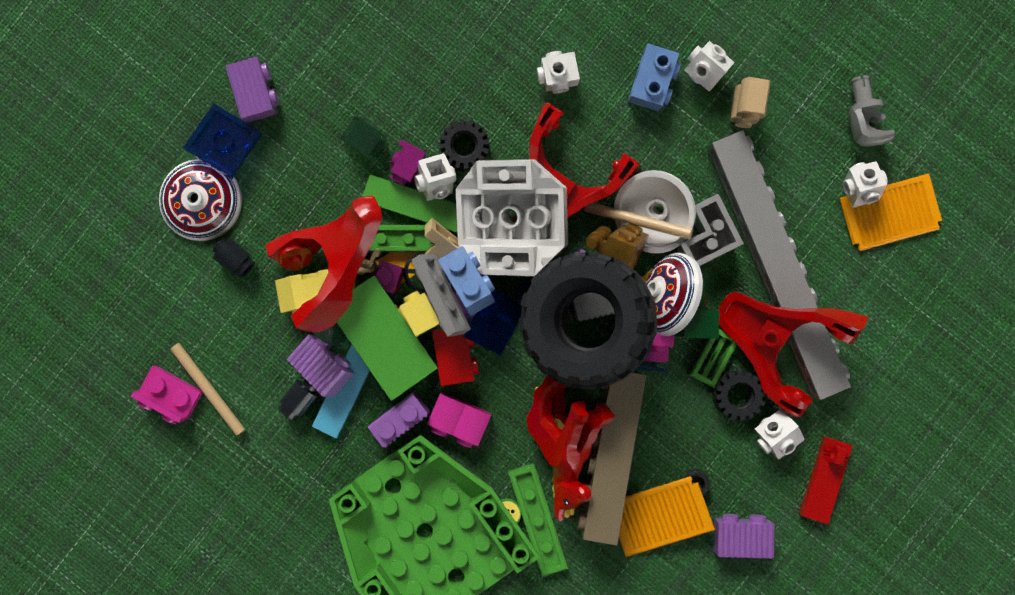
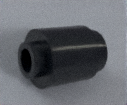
M232 238L227 241L225 239L220 240L212 250L215 253L213 259L233 276L237 275L239 278H243L255 265V261L251 259L252 255Z
M306 379L303 381L296 380L280 400L281 405L278 409L286 417L296 421L298 417L304 416L319 395L315 392L316 389L313 385L309 384Z

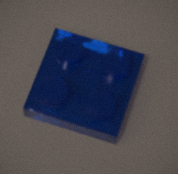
M213 103L183 149L233 179L262 136V133Z

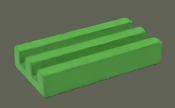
M719 329L721 337L702 373L699 374L698 371L715 339L707 338L688 374L715 388L737 346V343L721 329ZM726 339L729 340L730 343L711 379L706 378Z

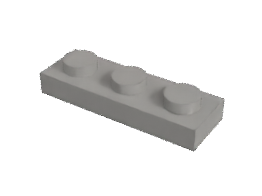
M420 254L412 259L415 273L422 282L427 292V299L434 307L439 318V325L447 337L462 335L471 330L436 254Z

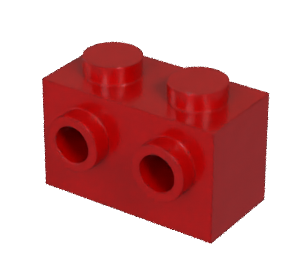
M442 329L433 330L441 386L474 381V374H479L477 357L472 358L470 347L475 346L473 330H469L462 335L447 337Z

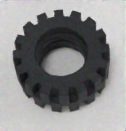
M731 370L726 374L723 373L715 389L713 388L712 390L714 394L713 402L716 404V408L723 415L740 421L747 418L751 419L754 417V414H759L761 411L760 407L765 404L763 398L766 397L759 378L752 373L742 370ZM741 383L749 389L750 395L747 403L738 407L730 403L728 391L734 384Z

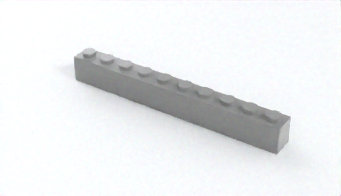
M742 130L713 142L707 147V150L773 306L794 309L818 308L816 305L818 297L814 289L809 288L806 281V268L801 262H798L795 255L797 251L795 242L791 237L787 236L784 229L786 226L784 216L780 211L777 212L774 205V192L770 186H766L763 179L765 175L763 166L759 161L755 160L753 155L754 146L751 138L748 135L745 136ZM811 322L801 325L792 332L788 338V343L812 398L821 400L851 387L848 381L850 373L847 367L841 364L837 355L840 353L836 341L830 338L824 325Z

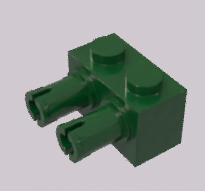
M703 281L702 296L695 315L688 325L676 333L675 336L719 339L720 310H708V307H705L706 281Z

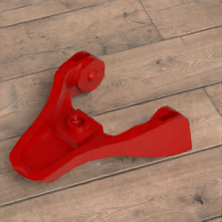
M544 103L541 106L529 141V159H535L567 187V219L583 207L615 193L628 179L641 171L640 163L626 153H623L620 160L613 162V171L608 177L610 182L607 185L587 188L576 185L552 169L545 159L541 140L543 137L547 138L553 130L560 126L559 120L564 113L550 103ZM515 213V216H514V219H513V222H514V223L517 222V214H516V213Z
M373 195L354 199L352 205L339 219L326 225L287 233L265 245L269 258L277 261L280 266L289 270H299L307 266L311 261V257L320 248L323 249L328 260V274L318 294L311 300L303 303L291 315L296 329L316 333L325 331L335 325L352 302V288L357 272L377 235L382 221L381 208L378 206V202Z
M739 292L728 294L718 309L720 310L719 325L738 344L753 364L763 391L783 410L799 418L811 404L812 399L797 387L783 385L776 365L778 353L792 332L803 324L816 322L824 325L827 331L837 339L853 344L868 320L867 316L834 308L794 309L777 307Z

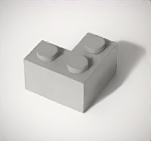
M719 194L695 205V226L699 234L679 244L676 249L678 253L691 256L700 266L744 244Z

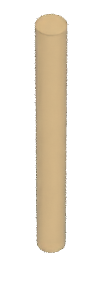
M596 203L585 206V212L690 240L693 234L692 228Z
M181 344L174 345L170 349L234 434L238 436L246 429Z

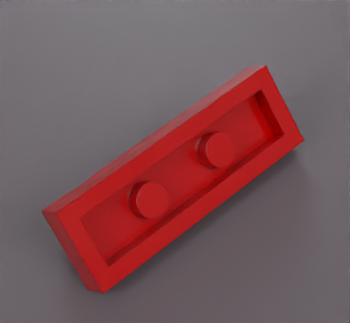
M823 436L799 511L801 516L826 524L829 523L853 445Z

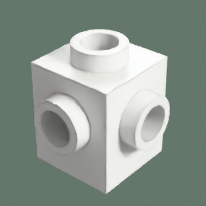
M709 41L703 48L697 46L687 58L691 63L684 71L689 74L692 81L701 84L710 91L734 64V61L726 56L725 51L720 46Z
M553 51L547 53L546 57L541 58V67L537 68L539 84L545 85L546 92L553 91L554 94L568 91L569 87L578 85L580 77L575 52L562 54L561 51Z
M444 153L418 161L417 176L414 177L415 185L419 192L423 191L427 201L443 199L453 193L456 173L454 168L450 166Z
M876 161L868 164L862 162L849 168L842 185L852 208L879 201L888 180L885 172L880 170Z
M782 409L772 416L763 419L759 426L755 428L760 438L757 440L758 445L766 454L771 452L778 460L784 455L792 453L796 446L805 440L799 426Z

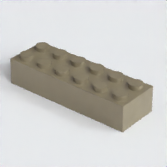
M634 371L626 378L614 384L600 387L602 390L601 399H596L594 410L597 404H604L610 408L615 417L608 425L603 426L599 430L597 438L592 445V453H590L585 462L588 477L587 480H582V484L590 487L592 495L588 502L583 503L582 508H577L575 518L577 530H580L583 540L617 545L646 380V375L641 372Z

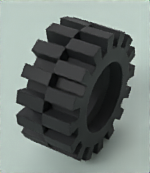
M461 119L458 123H455V121L450 123V127L446 126L443 135L441 134L439 147L441 154H445L450 166L455 170L458 169L460 172H465V170L470 171L476 161L487 159L489 139L481 125H476L472 120L466 122L464 119ZM461 136H469L475 142V149L468 156H461L454 150V143Z

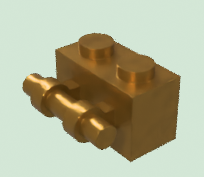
M633 224L622 225L613 233L611 228L601 226L588 235L586 246L604 255L614 257L634 269L639 263L649 234L642 232L643 229Z

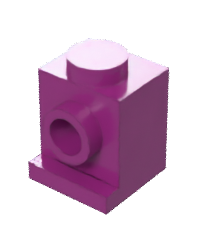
M400 140L399 146L402 150L401 152L397 151L390 162L392 167L390 179L403 186L406 182L413 185L415 182L414 177L417 176L418 161L426 159L428 156L426 152Z
M380 260L379 264L375 265V270L372 272L371 277L374 275L385 291L398 294L404 277V268Z

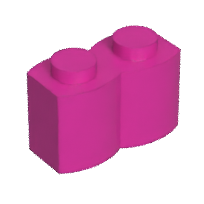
M441 392L427 424L432 426L431 431L443 437L451 434L457 437V443L472 448V445H479L492 413Z

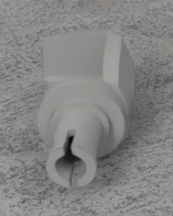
M864 75L862 76L863 79H861V76L853 78L851 84L856 103L849 108L848 114L853 140L857 144L867 147L886 144L892 141L895 137L894 130H877L869 125V122L879 124L886 118L884 114L877 111L883 107V101L873 98L869 76Z

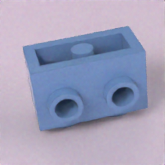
M647 43L628 102L658 112L663 104L668 105L673 89L669 88L671 78H677L681 63L677 62L679 53Z
M461 246L438 260L470 316L495 302L491 294L495 288L487 275L481 277L477 268L481 265L473 251L467 253L465 248Z

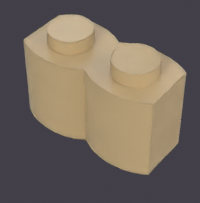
M747 77L741 81V84L735 86L730 121L735 122V126L751 128L753 124L759 122V119L766 116L771 85L770 80Z

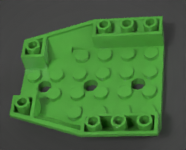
M422 435L401 446L329 499L353 585L360 595H479L513 570L519 573L540 558L538 552L493 488ZM391 478H395L401 483V490L397 493H392L387 489L386 483ZM429 524L433 529V534L429 537L420 536L417 530L419 525ZM452 569H460L464 573V579L460 582H454L450 579L449 572Z

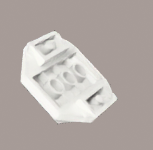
M535 159L476 161L470 172L457 186L459 247L463 246L467 253L473 251L481 265L477 268L481 275L535 276L568 245L567 187ZM511 209L517 214L516 223L511 221L509 217Z

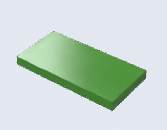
M374 275L352 289V302L337 321V324L392 401L438 368Z

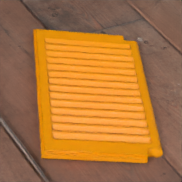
M929 174L888 184L880 200L871 204L852 208L848 196L839 198L852 245L857 244L858 251L940 229L938 222L942 221Z
M689 476L625 497L619 540L626 557L715 530L698 482L692 483V477Z

